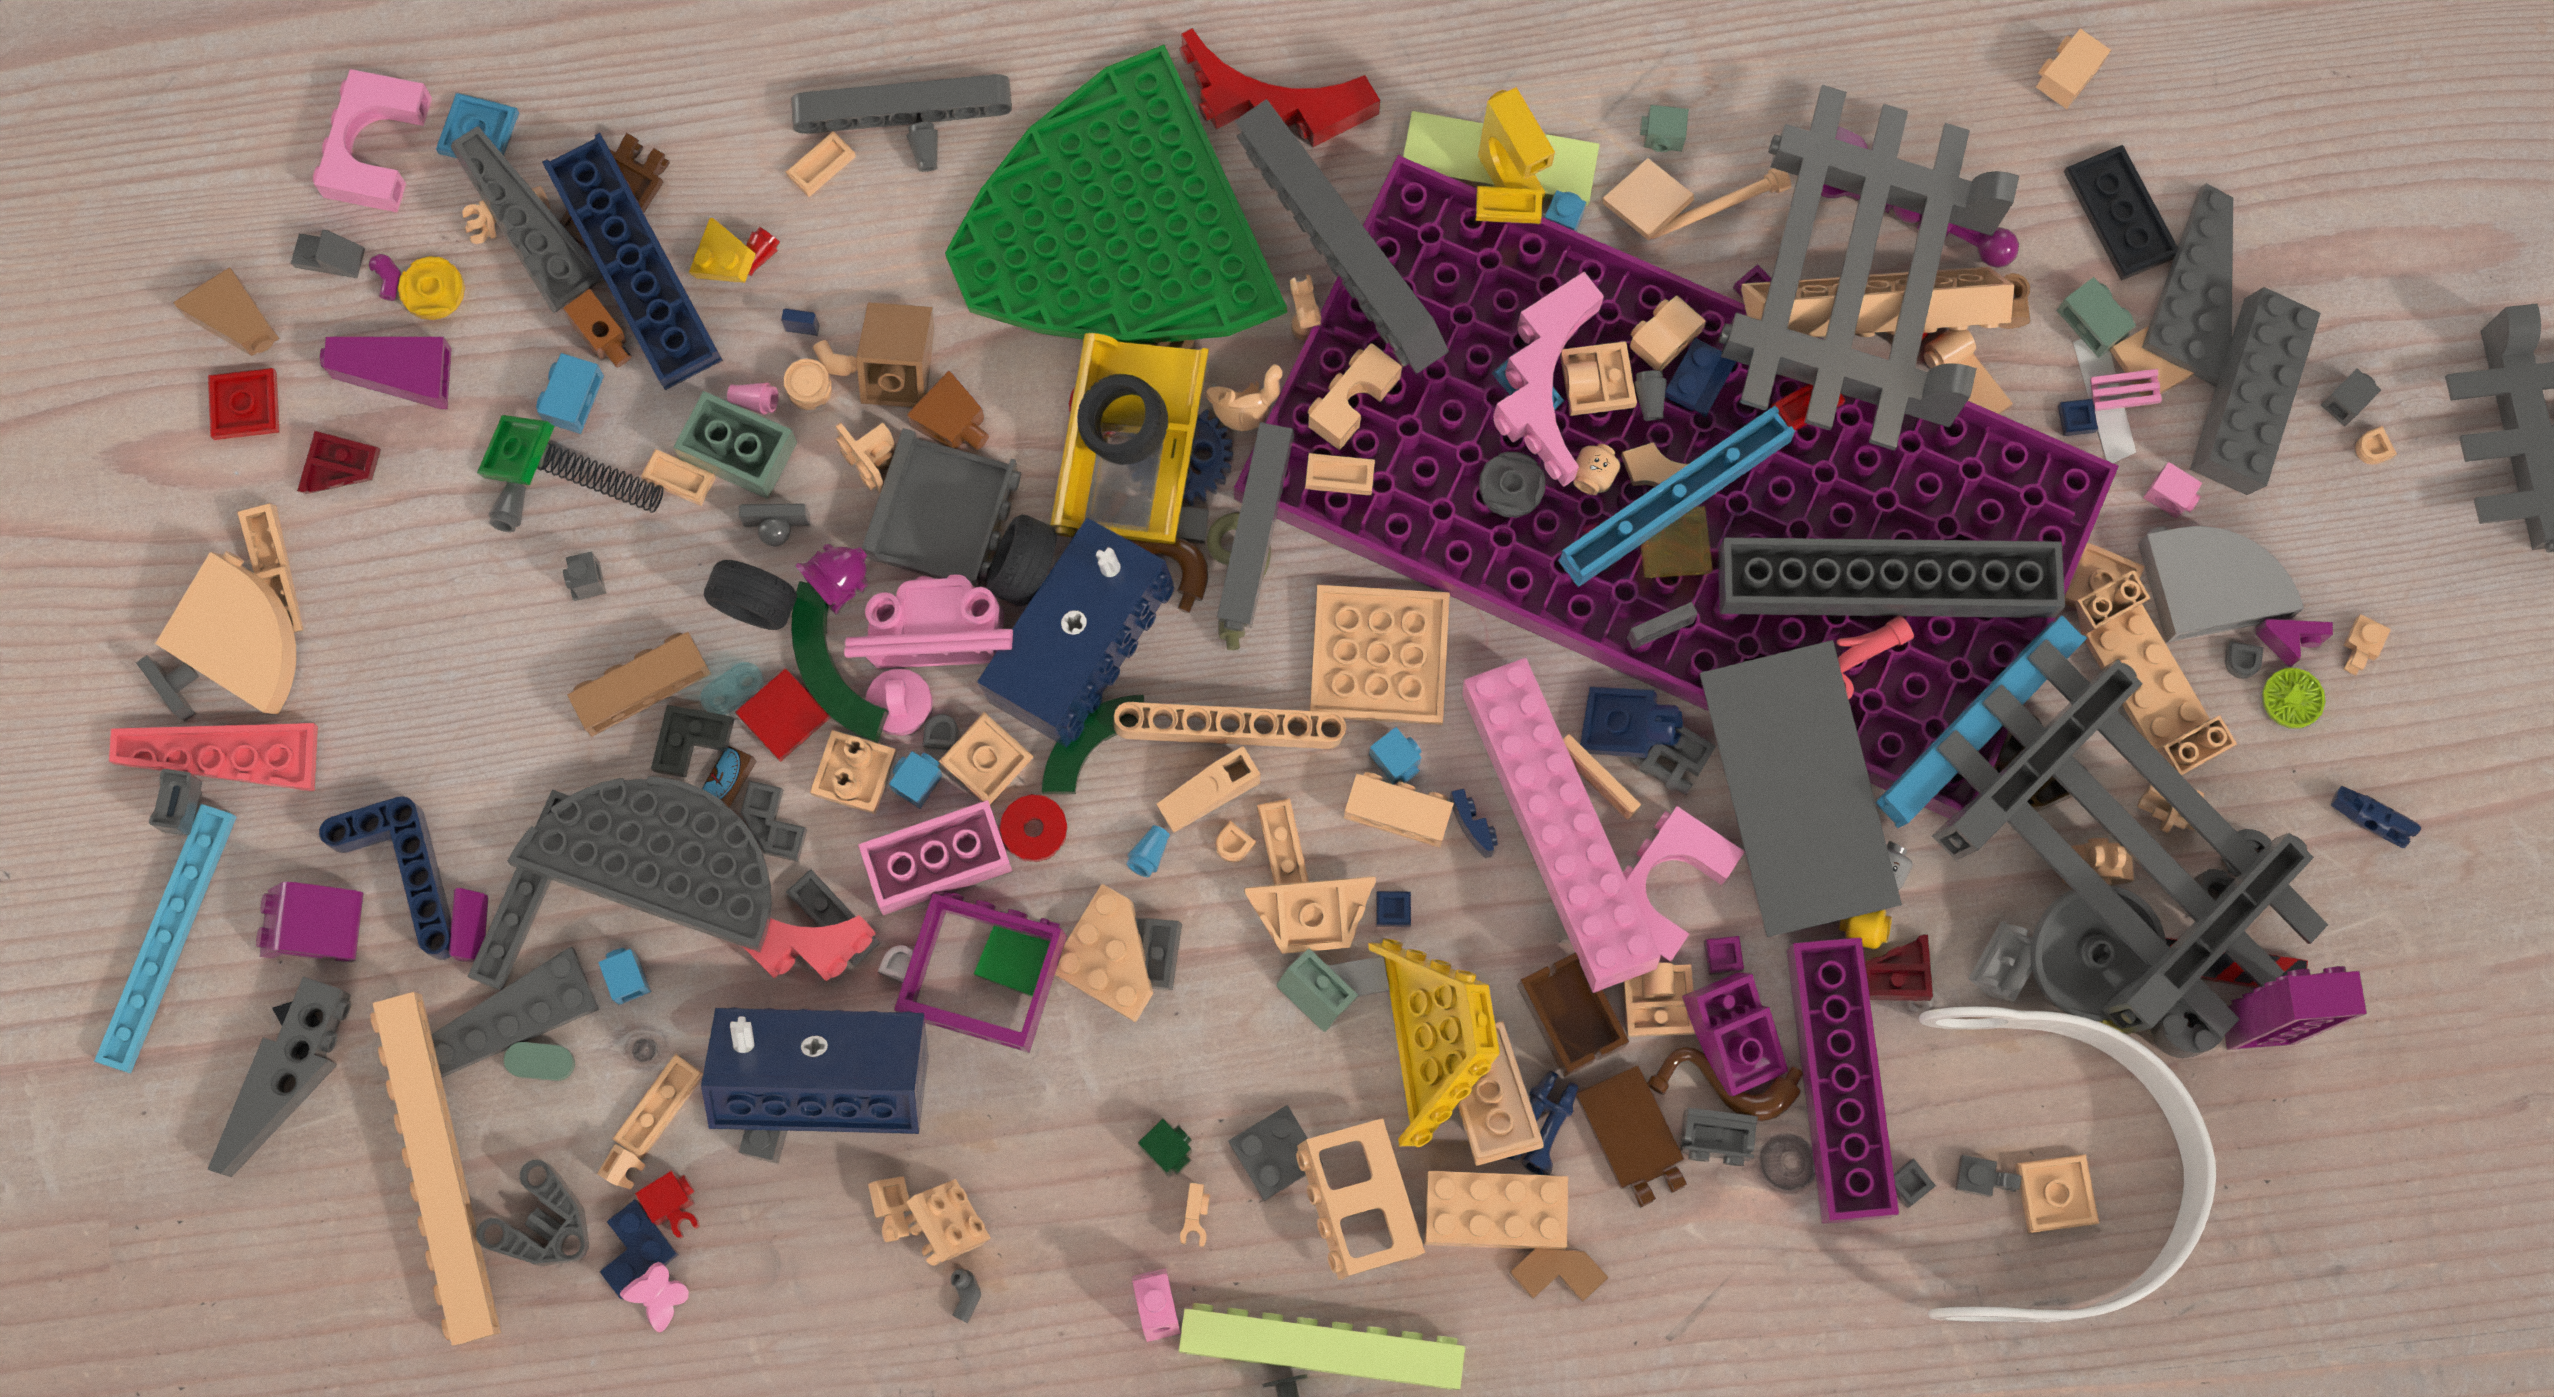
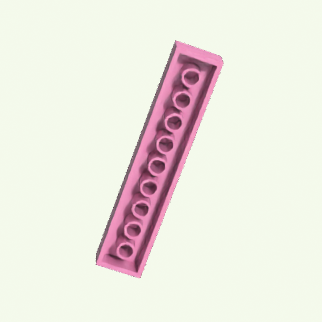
M1527 658L1465 679L1462 696L1573 949L1578 955L1580 965L1592 992L1600 991L1657 969L1661 956Z

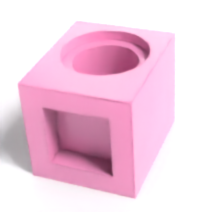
M2168 462L2158 473L2143 498L2177 519L2185 510L2190 513L2201 498L2196 493L2201 487L2202 482Z

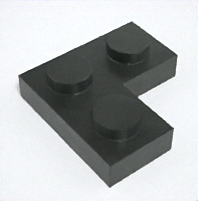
M667 705L651 769L657 773L686 778L694 746L727 752L734 724L733 717Z

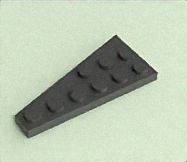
M2206 183L2199 188L2142 348L2180 368L2193 372V375L2216 387L2232 339L2234 198Z

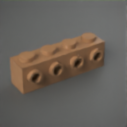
M689 632L684 634L676 633L666 638L663 645L653 650L649 648L640 651L634 656V660L623 666L617 664L608 668L604 672V676L594 681L586 680L574 687V691L567 694L584 729L593 737L711 675V672Z

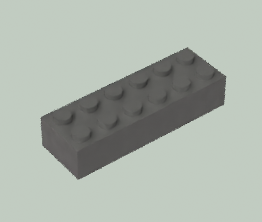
M2266 287L2244 298L2190 470L2245 495H2249L2267 486L2319 321L2320 312Z

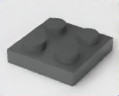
M1288 1105L1228 1140L1263 1201H1266L1306 1176L1305 1171H1301L1299 1168L1296 1153L1298 1151L1297 1145L1308 1138Z

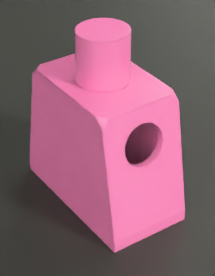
M1164 1268L1132 1276L1146 1341L1150 1342L1181 1334L1167 1269Z

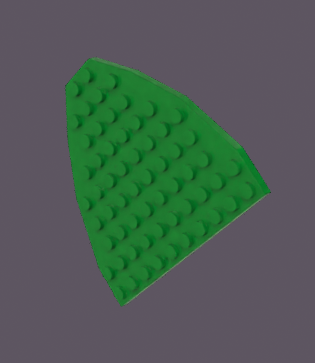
M1164 44L1105 67L1030 126L982 186L945 252L948 264L970 313L1045 335L1083 340L1085 334L1096 333L1113 337L1118 342L1134 344L1228 337L1288 313L1287 305Z

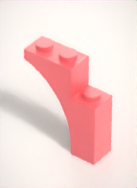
M860 915L848 921L825 927H799L770 918L761 952L746 947L743 948L774 979L779 974L782 975L789 971L795 963V958L800 955L827 982L831 977L834 978L840 975L845 970L847 961L855 953L863 952L871 944L872 937L876 933Z

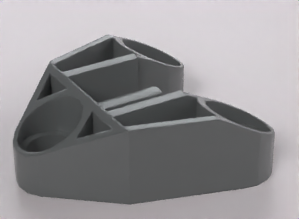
M541 1160L528 1161L520 1171L521 1184L537 1196L539 1201L562 1216L566 1221L562 1225L538 1207L533 1213L529 1214L525 1225L549 1242L545 1247L530 1235L516 1229L509 1223L497 1218H488L481 1222L476 1230L478 1243L488 1250L538 1266L571 1263L581 1260L589 1249L584 1207L563 1178L550 1164ZM542 1166L546 1171V1179L541 1185L532 1186L529 1183L528 1174L532 1168ZM498 1224L503 1230V1237L498 1243L489 1244L485 1239V1231L489 1226ZM570 1235L577 1236L581 1243L579 1251L574 1255H566L562 1250L565 1239Z

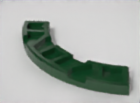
M799 581L796 591L797 598L792 610L791 633L795 659L802 679L818 704L833 719L855 734L878 743L889 711L861 698L841 678L828 650L826 641L829 604L811 584Z

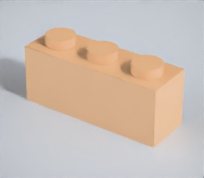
M1365 772L1364 775L1356 773L1345 809L1344 819L1432 846L1441 847L1454 804L1447 801V796L1436 792H1429L1428 795L1415 791L1416 788L1403 782H1397L1396 785L1383 782V777L1374 773Z

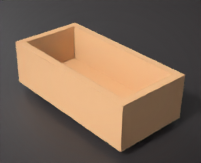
M1445 1171L1427 1172L1425 1184L1424 1245L1556 1250L1567 1248L1568 1176Z

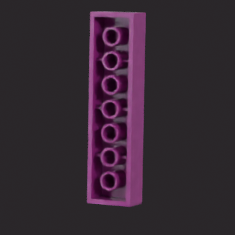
M1862 938L1793 943L1786 952L1801 1067L1804 1073L1803 1083L1822 1224L1892 1218L1899 1215Z

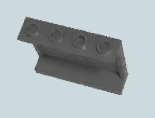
M903 428L862 546V550L867 555L866 558L937 579H945L949 575H962L975 588L980 587L981 581L986 582L991 566V562H988L991 551L997 550L1001 540V532H998L1001 521H1007L1011 510V502L1008 501L1011 490L1016 491L1020 483L1021 472H1018L1016 460L1011 458L1010 463L1007 464L918 439L915 431Z

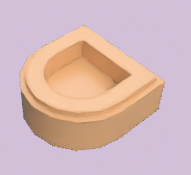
M2383 426L2363 434L2355 445L2356 455L2366 464H2379L2397 455Z
M1229 821L1216 838L1217 854L1227 862L1241 861L1256 845V841L1232 821Z

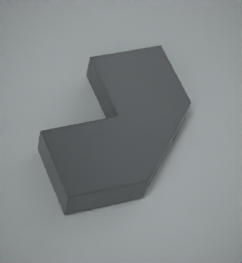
M749 781L740 813L766 855L799 862L807 833L806 827L775 821L784 790L780 787Z

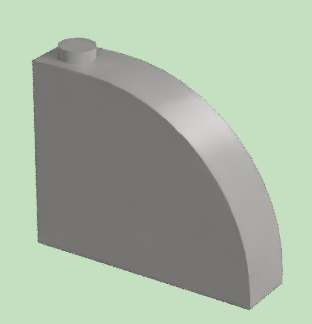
M2166 526L2149 530L2147 535L2138 544L2166 643L2259 625L2266 619H2290L2304 609L2299 592L2285 568L2266 549L2240 534L2207 526H2190L2167 530Z

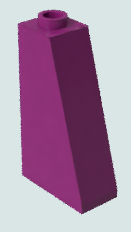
M325 337V348L320 350V364L332 379L434 408L448 409L452 348L444 337Z

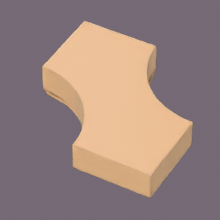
M1654 442L1624 451L1621 455L1633 486L1650 485L1656 487L1688 465L1667 459L1659 452Z

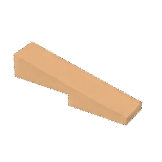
M269 503L238 511L254 574L269 585L279 597L291 620L294 633L303 631L277 506Z

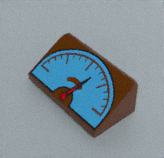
M728 746L727 752L723 751L701 789L719 798L730 808L757 761L750 754Z

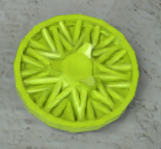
M2284 668L2275 672L2265 682L2262 691L2263 707L2268 716L2278 725L2289 729L2304 728L2313 724L2322 715L2326 703L2325 692L2319 680L2310 672L2299 668Z

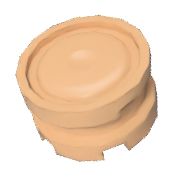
M800 359L788 367L784 375V387L795 406L804 410H816V407L822 404L825 405L830 399L832 382L825 366L813 359Z

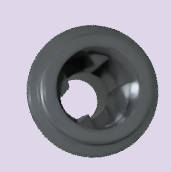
M920 122L910 125L908 127L909 133L906 136L919 171L929 172L938 168V130L934 129V124L931 122Z
M1653 370L1637 373L1634 387L1643 419L1646 421L1662 419L1666 379L1663 378L1662 371Z
M507 482L506 487H504L489 512V523L492 527L511 533L515 531L516 527L521 525L526 491L524 485Z

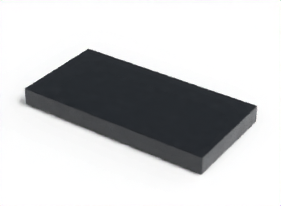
M2123 145L2066 167L2064 174L2121 281L2174 259L2178 246Z

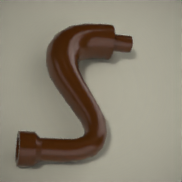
M1112 490L1108 498L1110 504L1103 519V523L1116 524L1122 508L1127 506L1130 499L1128 495ZM1176 538L1174 544L1127 539L1154 555L1167 556L1179 564L1182 578L1177 591L1183 596L1177 609L1190 613L1195 600H1203L1208 583V564L1204 554L1194 544L1181 538Z
M1683 1047L1673 1051L1665 1059L1657 1074L1651 1076L1647 1082L1649 1088L1664 1095L1669 1088L1668 1081L1677 1066L1684 1061H1689L1700 1069L1728 1108L1736 1114L1757 1116V1121L1763 1122L1777 1118L1791 1107L1801 1094L1797 1084L1804 1073L1792 1066L1785 1078L1776 1077L1772 1085L1763 1093L1753 1095L1741 1092L1735 1096H1729L1713 1071L1705 1053L1695 1048Z

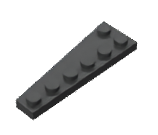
M479 126L452 142V151L553 313H556L585 291L603 281L604 277L598 266Z
M573 947L567 948L431 1034L441 1077L443 1078L503 1052L515 1043L526 1042L599 1010L575 949Z

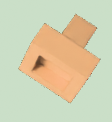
M614 1144L597 1175L616 1186L632 1189L635 1183L626 1178L627 1170L635 1167L642 1171L645 1164L633 1153Z

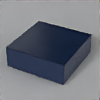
M783 309L781 321L786 332L818 336L820 325L814 312Z
M2093 399L2060 402L2058 410L2063 436L2096 433L2098 425Z
M1377 891L1376 927H1411V892Z

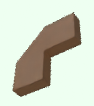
M1535 1248L1509 1272L1532 1299L1559 1276L1581 1302L1609 1278L1585 1251Z

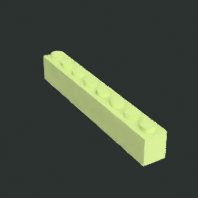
M1193 1303L1192 1309L1184 1308L1179 1353L1452 1390L1461 1389L1465 1346L1457 1345L1458 1338L1437 1336L1436 1342L1422 1340L1423 1334L1402 1331L1401 1337L1387 1336L1388 1329L1367 1326L1365 1333L1352 1331L1353 1324L1332 1322V1327L1328 1328L1318 1326L1317 1319L1297 1317V1323L1283 1322V1315L1262 1312V1319L1248 1317V1310L1227 1308V1314L1213 1312L1214 1306Z

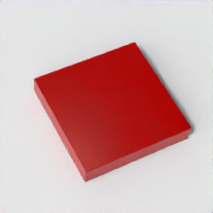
M274 368L208 375L210 437L213 440L280 433L277 372Z
M786 668L735 711L736 715L780 762L831 718Z

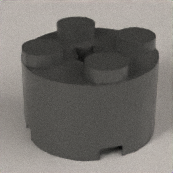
M2181 999L2150 1029L2155 1039L2153 1041L2157 1047L2164 1053L2176 1058H2189L2200 1055L2216 1047L2223 1039H2219ZM2184 1016L2189 1018V1022L2192 1024L2191 1027L2187 1026L2188 1020Z

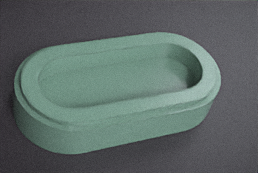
M518 1042L507 1049L504 1055V1065L509 1073L519 1078L562 1081L568 1078L574 1071L575 1059L573 1054L562 1046Z

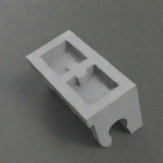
M2000 922L1968 979L1989 997L2015 1002L2032 972L2030 959L2032 937L2027 936L2029 930Z

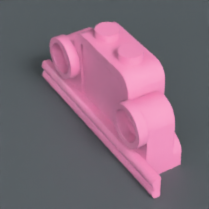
M949 575L945 579L921 576L917 577L916 580L902 583L897 590L896 597L891 593L883 592L876 594L868 601L865 608V616L869 622L868 636L846 637L844 655L846 658L866 657L877 669L990 663L998 650H1012L1013 630L1003 629L1004 610L990 590L983 587L975 588L962 575Z

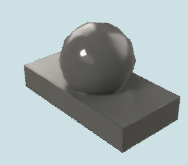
M804 503L741 504L739 506V518L743 526H759V538L769 546L777 547L783 545L789 539L790 526H810V513Z

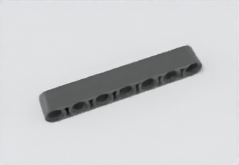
M993 74L802 92L791 97L794 131L802 134L908 125L920 122L1002 116L1012 111L1010 79L1005 75Z

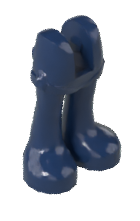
M1551 1070L1529 1092V1101L1536 1122L1543 1111L1549 1114L1540 1130L1543 1148L1527 1152L1522 1160V1165L1536 1175L1550 1176L1553 1170L1550 1151L1566 1117H1570L1574 1112L1573 1103L1578 1090V1085L1570 1081L1566 1089L1561 1093V1098L1557 1105L1547 1100L1546 1097L1552 1091L1558 1076L1557 1073ZM1522 1154L1507 1157V1159L1518 1161Z

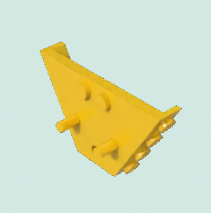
M1384 938L1382 943H1368L1370 951L1384 957L1410 1122V1125L1398 1138L1399 1147H1421L1432 1139L1433 1133L1440 1124L1451 1117L1452 1110L1471 1093L1472 1086L1480 1077L1489 1072L1491 1064L1500 1055L1488 984L1476 980V974L1460 969L1455 971L1451 969L1452 964L1439 959L1429 960L1426 958L1427 953L1416 949L1406 950L1402 948V942Z

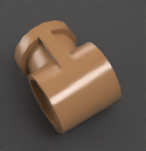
M2007 274L2004 278L2014 284L2016 298H2013L2011 323H1999V327L2013 329L2025 326L2031 321L2028 305L2030 285L2027 279L2020 274Z

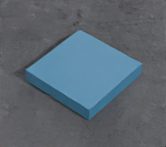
M456 93L436 151L438 154L457 158L451 149L452 142L479 126L504 156L519 111L515 107Z

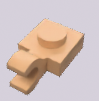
M2360 614L2355 619L2343 645L2352 650L2343 670L2356 676L2359 669H2364L2368 658L2373 661L2378 658L2391 629Z
M904 1176L869 1183L868 1186L875 1217H884L885 1219L882 1226L884 1241L891 1242L899 1240L901 1237L909 1236V1227L904 1213L911 1211L906 1203L909 1200Z
M1190 1183L1185 1223L1180 1233V1242L1183 1245L1186 1244V1237L1190 1232H1197L1200 1235L1199 1247H1204L1206 1244V1232L1199 1222L1200 1215H1207L1210 1194L1204 1193L1203 1184Z

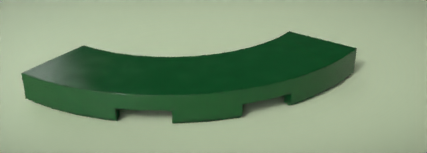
M1144 695L1119 697L1100 704L1098 709L1094 713H1089L1083 722L1084 729L1077 740H1072L1067 748L1056 742L1045 766L1042 794H1076L1078 777L1090 753L1103 741H1107L1117 735L1113 725L1115 710L1119 705L1126 702L1144 703ZM1125 714L1119 719L1120 723L1125 727H1133L1138 723L1137 718L1131 714Z

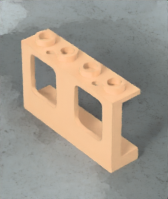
M1383 1118L1309 1138L1297 1145V1162L1301 1171H1305L1309 1183L1307 1185V1195L1311 1204L1316 1206L1319 1215L1317 1220L1318 1231L1321 1237L1327 1241L1330 1251L1328 1253V1263L1332 1272L1337 1274L1338 1280H1343L1351 1275L1395 1262L1414 1259L1425 1253ZM1353 1141L1360 1142L1371 1172L1370 1180L1337 1190L1330 1189L1320 1162V1151ZM1378 1208L1382 1210L1392 1239L1391 1248L1359 1258L1351 1257L1340 1226L1341 1219Z

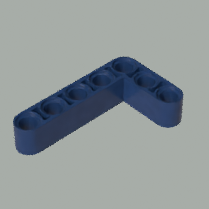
M400 796L326 819L320 826L319 836L322 842L339 853H348L392 839L420 948L434 959L446 960L452 957L449 954L452 918L422 808L410 798ZM406 808H412L410 818L400 822V813ZM373 818H378L379 823L375 830L367 832V823ZM340 828H345L344 837L340 841L334 842V833ZM419 839L420 846L417 851L408 854V844L413 840ZM422 871H428L426 882L416 885V876ZM430 903H436L435 913L430 917L424 918V908ZM438 935H444L445 941L441 948L432 950V940Z

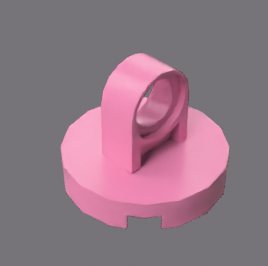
M892 669L883 672L872 681L866 692V701L889 711L883 727V732L889 735L904 736L916 732L932 713L933 699L928 684L920 675L907 669Z

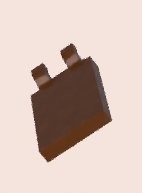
M626 133L617 151L609 150L643 213H645L664 183L658 175L665 171L670 162L665 159L664 153L655 148L650 152L644 165L634 160L642 151L643 146L638 143L639 140ZM567 210L560 223L575 241L587 247Z
M1638 1065L1576 1094V1099L1620 1189L1631 1186L1640 1208L1654 1202L1656 1199L1647 1183L1663 1175L1671 1194L1687 1185L1681 1171L1676 1166L1677 1163L1684 1160V1157Z

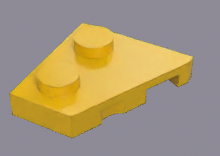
M709 218L689 273L696 279L745 283L756 254L717 220Z

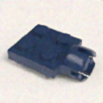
M1590 687L1580 745L1589 754L1647 758L1651 746H1673L1679 742L1682 733H1675V729L1683 728L1682 712L1676 705L1658 704L1656 702L1657 694L1654 690Z

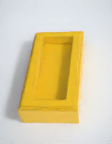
M1477 186L1476 221L1541 223L1542 189Z

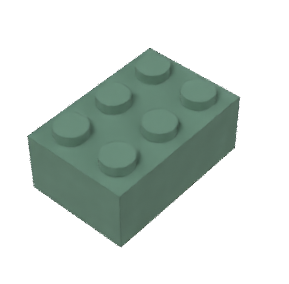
M703 391L673 448L680 460L768 499L795 449L797 441L791 429Z

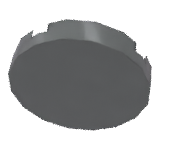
M1504 452L1485 464L1479 479V492L1484 504L1492 512L1503 517L1518 518L1531 513L1540 504L1545 492V476L1532 457L1521 452Z

